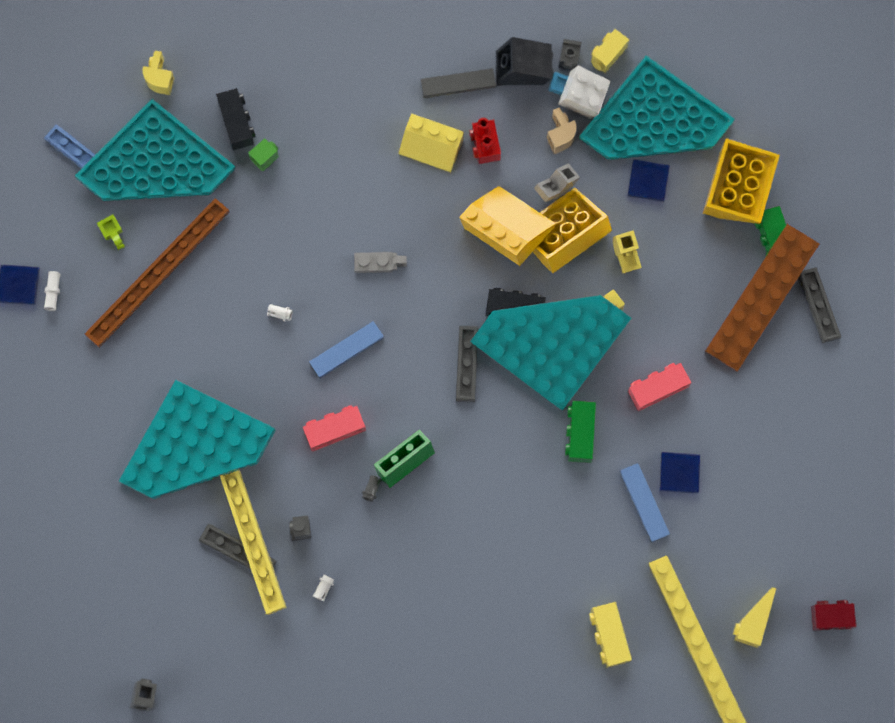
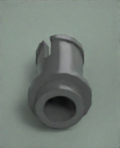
M370 475L365 491H362V498L373 502L377 497L376 492L382 480Z

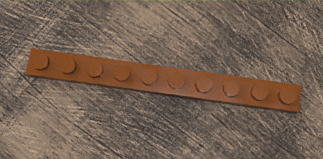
M215 198L88 329L85 336L100 348L227 216L229 209Z

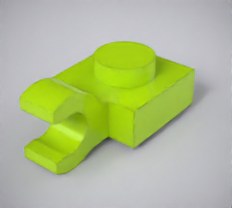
M113 214L97 222L106 241L112 238L118 250L125 247L118 235L123 231Z

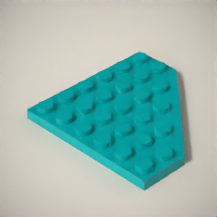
M646 55L600 110L599 114L595 116L581 133L579 139L608 160L713 149L735 119Z
M151 99L75 175V178L102 201L211 195L235 170V165L156 101Z
M602 295L492 311L470 342L563 411L632 318Z
M175 380L120 477L119 482L152 499L159 498L161 495L170 492L174 493L186 489L188 486L212 480L214 477L227 475L239 471L241 468L258 464L276 429Z

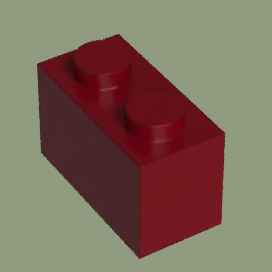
M837 600L836 604H829L828 601H816L817 604L811 606L813 630L856 628L855 604L848 603V600Z

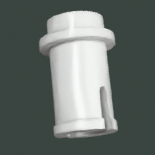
M273 304L269 305L268 311L270 312H267V316L283 319V322L290 321L293 310H290L289 307L283 308Z
M323 575L322 578L320 577L321 581L313 594V597L321 601H325L330 587L334 586V579Z

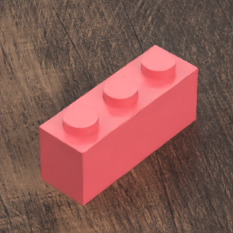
M675 363L669 364L664 368V371L660 373L655 371L647 376L648 379L643 381L638 379L630 384L631 387H629L628 393L638 412L690 387L692 382L681 363L677 365Z
M350 405L343 408L342 412L337 414L334 412L326 414L324 419L319 421L316 419L308 421L306 426H303V430L313 452L365 432L366 427L358 407Z

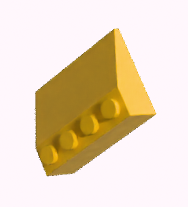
M725 139L703 214L719 219L760 224L780 155Z
M500 186L471 203L459 217L464 229L519 266L556 226L555 222Z
M573 188L540 212L555 222L556 226L536 247L533 253L547 269L554 273L612 231L609 218L579 190Z

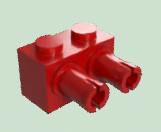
M480 118L478 122L472 123V130H469L470 140L474 141L475 147L472 148L474 158H478L479 164L500 161L501 150L494 119Z

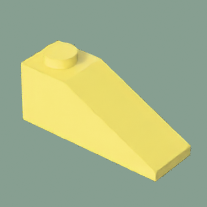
M772 587L742 618L739 624H735L733 635L736 636L734 641L756 648L761 646L776 588Z

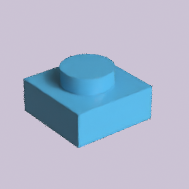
M554 72L548 91L562 95L568 76Z

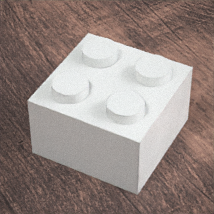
M577 66L568 76L559 105L592 119L600 112L610 80Z

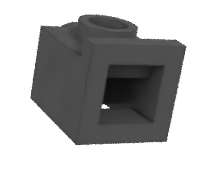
M563 39L559 61L560 67L566 70H572L577 67L582 42Z
M308 515L292 517L293 521L289 523L292 541L311 539Z
M149 679L137 680L134 683L130 708L150 711L154 706L157 684L152 683V680ZM144 692L146 697H140L139 693Z

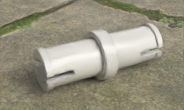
M56 271L48 272L47 287L44 290L46 293L44 309L47 311H56L57 296L60 294V289L58 288L61 274Z

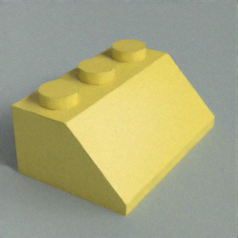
M411 113L404 131L399 155L451 172L464 140V132Z

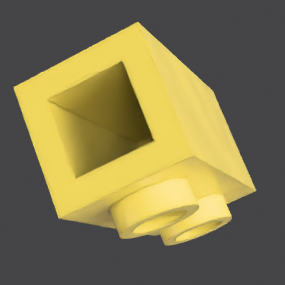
M616 29L611 34L607 33L602 40L601 46H596L591 53V63L594 68L606 73L626 50L630 39Z

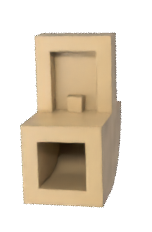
M560 107L553 110L552 118L557 128L548 131L546 138L554 154L569 148L576 134L575 120L569 122L567 114L565 112L562 113Z

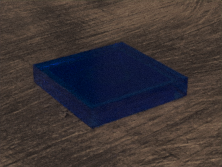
M633 159L627 196L664 202L670 165Z
M1 264L0 303L35 305L40 268Z
M661 452L660 491L698 494L700 454Z

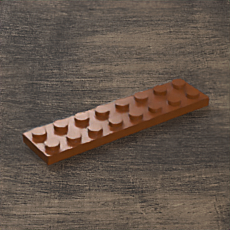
M787 224L705 352L738 372L820 243Z

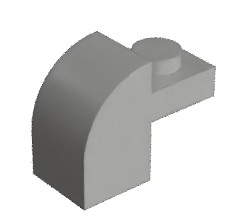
M568 163L556 169L549 179L538 183L534 189L545 202L552 199L555 201L567 193L580 177Z

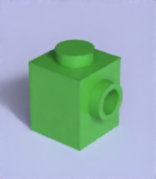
M265 138L248 153L250 160L262 172L279 158L278 147L272 141L268 142Z

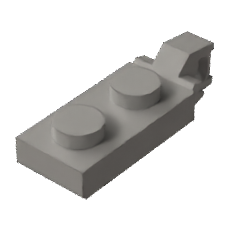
M392 252L354 253L355 273L393 272L397 270V267H407V257L397 256V253Z

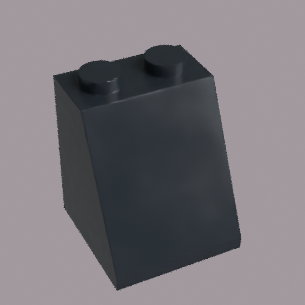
M511 37L496 50V85H545L553 78L554 74L552 68V44Z

